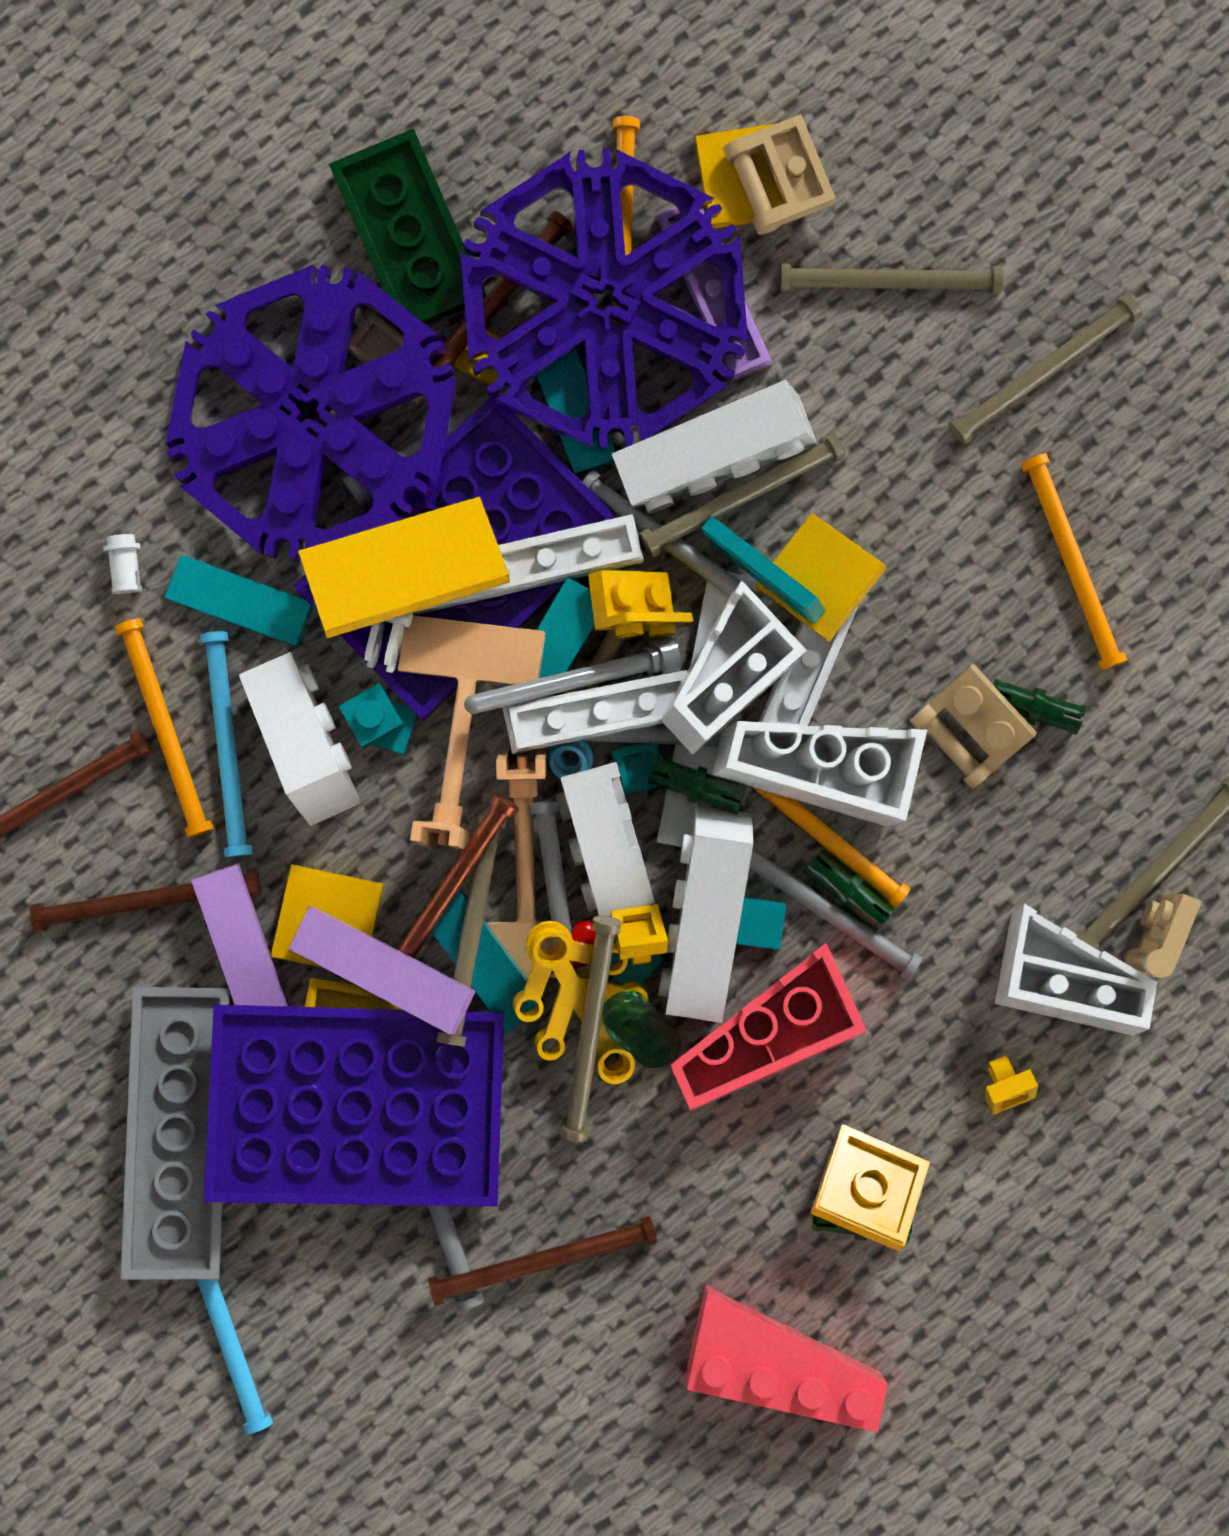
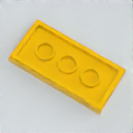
M480 496L298 551L326 638L510 583L507 567Z

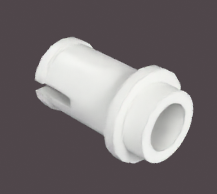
M133 534L107 537V546L103 547V552L109 554L112 594L141 592L142 586L140 585L136 552L141 550L140 543H136L135 535Z

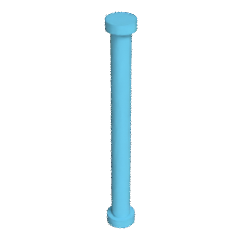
M216 631L200 634V644L206 646L228 842V847L223 848L224 858L253 855L252 845H247L224 645L229 642L228 632Z
M196 1279L247 1421L243 1424L245 1433L248 1435L261 1431L272 1425L273 1421L270 1413H264L217 1279Z

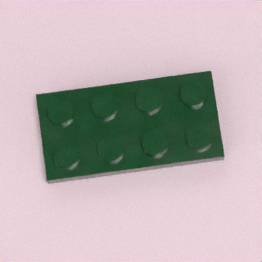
M414 128L329 163L331 172L383 291L425 325L463 310L464 296L460 255L463 252L466 256H470L463 249L464 242ZM482 286V296L484 299L486 297V293Z

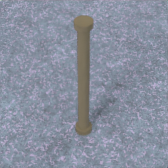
M781 263L780 292H790V287L986 289L990 290V294H1001L1004 280L1002 266H992L990 271L791 268L790 263Z
M1128 294L1116 300L1117 306L964 418L956 417L948 423L950 431L960 444L966 445L973 440L972 434L1127 320L1134 322L1141 316V310L1137 302Z
M830 433L822 438L821 444L652 532L649 529L638 534L640 543L646 554L653 558L661 553L660 548L702 527L711 516L718 519L830 459L836 462L844 458V448L839 438L834 433Z
M1229 777L1222 783L1223 790L1085 932L1079 930L1076 933L1077 938L1095 949L1101 950L1099 944L1229 811Z
M478 815V825L481 824L486 815ZM506 821L500 829H505ZM500 830L473 869L453 976L454 980L471 988ZM466 1013L455 1035L444 1031L443 1033L438 1032L436 1042L465 1047L467 1037L462 1036Z
M596 916L592 922V929L596 931L567 1120L561 1124L560 1136L572 1142L586 1141L589 1133V1127L585 1125L614 938L616 934L621 932L622 925L619 919L609 916Z

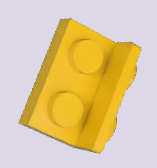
M599 570L588 574L595 630H615L616 638L635 637L643 635L644 631H649L650 638H662L676 635L678 626L693 623L692 613L673 612L668 572Z

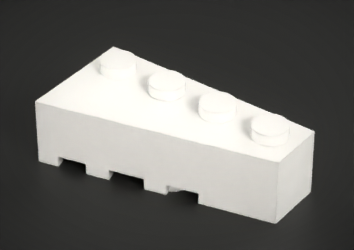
M696 805L692 835L684 834L680 863L687 864L685 880H676L672 908L680 909L678 925L669 924L667 934V952L673 953L671 969L662 967L658 996L667 997V1015L723 1022L753 849L752 813L738 812V815L725 809Z

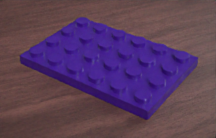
M497 395L490 397L446 439L437 487L431 480L420 477V480L430 488L432 492L431 497L424 496L420 491H413L407 497V503L417 512L416 515L480 496L498 545L617 518L510 409L495 403ZM398 507L394 508L395 513L403 519L412 517L406 515ZM304 574L293 587L317 611L306 575ZM565 581L415 616L522 628L560 591ZM385 622L380 655L372 669L425 721L457 690L458 681L456 678L399 672V660L393 673L386 672L387 665H384V659L393 623ZM372 626L340 634L363 660Z
M214 1004L204 1202L498 1207L504 1013L466 1012L462 1036L467 1038L465 1047L436 1042L438 1032L443 1033V1031L404 1010Z

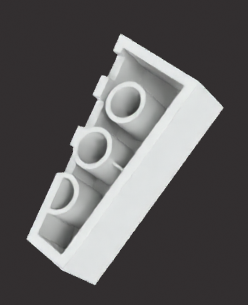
M784 380L614 452L612 456L631 506L640 510L646 509L648 514L672 506L674 504L673 499L687 493H690L691 496L705 493L715 488L717 482L733 476L738 478L748 475L763 465L791 457L818 444L798 393L787 380Z
M737 721L722 730L711 775L887 827L904 822L907 819L927 730H889L888 728L879 727L844 728L835 725L799 726V724Z

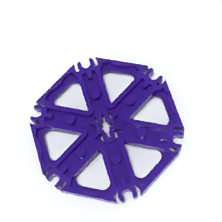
M608 148L602 150V164L596 168L590 167L586 163L585 151L579 150L576 157V171H574L570 162V151L480 211V216L489 218L496 223L493 226L489 220L476 217L474 228L485 233L487 236L485 242L477 244L465 239L463 243V249L467 254L473 257H480V259L468 257L463 252L460 255L468 360L470 364L475 358L487 355V357L476 362L473 367V373L477 376L484 370L490 369L497 374L498 379L487 387L486 392L489 396L498 394L505 386L509 388L504 395L495 398V403L591 450L594 449L592 441L593 430L599 432L597 442L601 451L607 450V435L613 431L621 433L624 438V448L631 446L634 440L632 428L637 430L639 442L659 434L726 389L729 384L720 382L712 375L713 373L723 381H731L734 377L735 372L723 365L722 357L731 355L741 360L746 352L742 346L736 343H729V340L739 342L745 348L748 345L740 236L734 242L722 245V243H725L732 237L736 228L733 224L724 230H716L712 227L711 220L716 218L722 211L720 204L712 205L702 214L700 210L704 206L711 204L714 198L618 149L615 152L617 168H610L612 156ZM637 186L678 208L680 213V220L625 256L620 192L625 187ZM560 189L566 191L573 201L577 257L516 228L514 224L516 215L553 190ZM712 264L720 270L722 276L725 317L720 325L713 326L655 296L701 265ZM500 276L554 304L501 339H494L488 335L485 329L482 285L487 278ZM605 289L611 290L613 292L612 301L617 303V306L608 305L604 311L597 309V299L592 294L594 292L602 294ZM577 301V302H579V303H581V304H583V305H585V306H587V307L584 308V307H582V306L576 304L575 302ZM609 318L621 323V326L610 321ZM632 342L689 370L693 377L692 387L657 412L651 414L642 412L637 407ZM584 344L589 408L584 416L571 418L534 400L528 393L527 385L531 378Z
M311 265L215 305L221 312L227 315L228 319L225 321L215 312H207L206 316L215 324V330L211 335L202 336L194 329L190 333L192 338L203 347L202 350L193 348L189 342L185 341L165 445L170 448L167 451L169 458L173 461L188 458L189 463L186 469L174 474L175 478L181 483H188L180 485V487L263 556L265 549L266 555L277 559L279 546L284 542H289V558L295 562H300L298 551L304 549L303 543H305L306 549L403 520V518L395 513L394 508L396 507L406 515L413 517L417 512L407 503L408 495L413 491H420L428 498L432 495L430 488L420 480V477L431 480L436 487L438 485L457 381L453 377L455 373L449 363L441 367H433L432 364L435 357L445 354L447 350L437 333L358 270L357 280H355V275L350 268H344L341 281L337 284H330L332 272L327 265H321L319 269ZM290 296H299L304 300L305 309L294 366L292 368L247 331L246 319L255 310ZM361 305L373 307L402 330L404 341L398 350L344 372L357 307ZM208 367H217L263 404L206 428L194 426L191 418L199 376ZM304 386L309 392L305 394L299 388ZM420 396H424L428 401L421 448L411 457L399 455L358 422ZM297 399L304 406L307 404L312 408L319 403L316 411L320 414L319 417L328 425L324 427L318 421L314 422L311 419H307L302 423L305 416L301 412L302 409L293 401ZM284 407L291 412L289 416L282 411ZM331 410H333L337 414L335 416H332L330 412ZM315 432L319 436L315 438L314 436H312V433ZM276 455L265 512L260 517L255 519L245 517L216 492L214 487L216 478ZM329 458L372 494L373 505L370 511L364 515L328 529H319L315 526L327 459Z

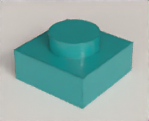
M380 683L339 706L363 748L404 726L402 719Z

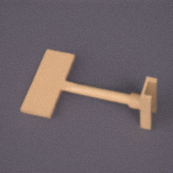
M413 616L410 626H404L398 671L456 678L458 681L440 803H435L433 821H413L411 841L428 849L438 850V845L451 846L462 852L473 836L472 833L460 827L463 807L458 806L472 714L466 711L464 702L467 697L475 694L476 685L479 682L514 685L539 679L545 631Z
M547 748L537 749L535 762H527V755L517 756V763H510V749H500L496 759L497 780H509V797L514 798V804L519 808L514 816L517 919L514 922H487V924L527 978L533 962L526 953V937L534 926L545 922L536 919L534 825L530 804L533 803V797H537V779H545ZM570 920L571 929L581 920ZM554 937L545 938L541 943V948L545 950L555 946ZM587 964L584 967L577 968L578 975L589 977L591 965ZM551 974L549 978H556V976Z

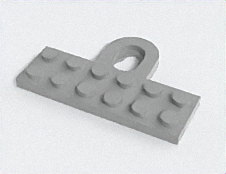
M133 987L120 1280L220 1278L223 1202H204L213 1008L214 1004L230 1005L229 988Z

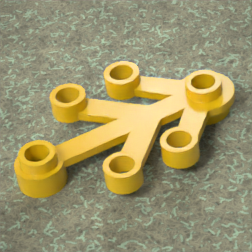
M556 921L541 922L528 933L525 949L533 964L524 990L518 992L513 999V1009L520 1020L533 1022L539 1019L544 1010L541 997L553 970L560 983V987L547 1026L540 1030L534 1039V1045L539 1056L548 1061L556 1060L564 1053L565 1042L563 1039L573 1009L582 1023L589 978L577 975L570 961L591 965L594 945L574 941L568 928ZM554 937L557 939L553 948L548 950L541 948V943L545 938ZM616 943L613 945L612 953H618ZM619 957L617 963L610 965L609 975L622 973L627 967L628 959L620 960ZM630 981L622 986L607 983L604 1003L621 1006L624 1011L630 1014L640 1013L647 1007L649 997L640 983ZM632 992L640 993V998L635 1003L629 1004L625 1002L628 994ZM526 1000L536 1001V1005L531 1011L524 1012L520 1010V1006ZM601 1021L595 1068L605 1082L620 1084L628 1080L633 1074L635 1061L624 1044L612 1040L603 1021ZM554 1038L557 1040L554 1048L550 1050L542 1048V1044L547 1039ZM614 1053L620 1054L615 1064L605 1063V1059L609 1055Z

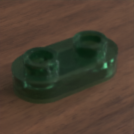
M623 991L612 995L604 1003L602 1022L608 1035L640 1064L648 1068H660L668 1065L678 1056L681 1041L673 1024L640 994L632 991ZM633 1019L630 1024H623L625 1021Z

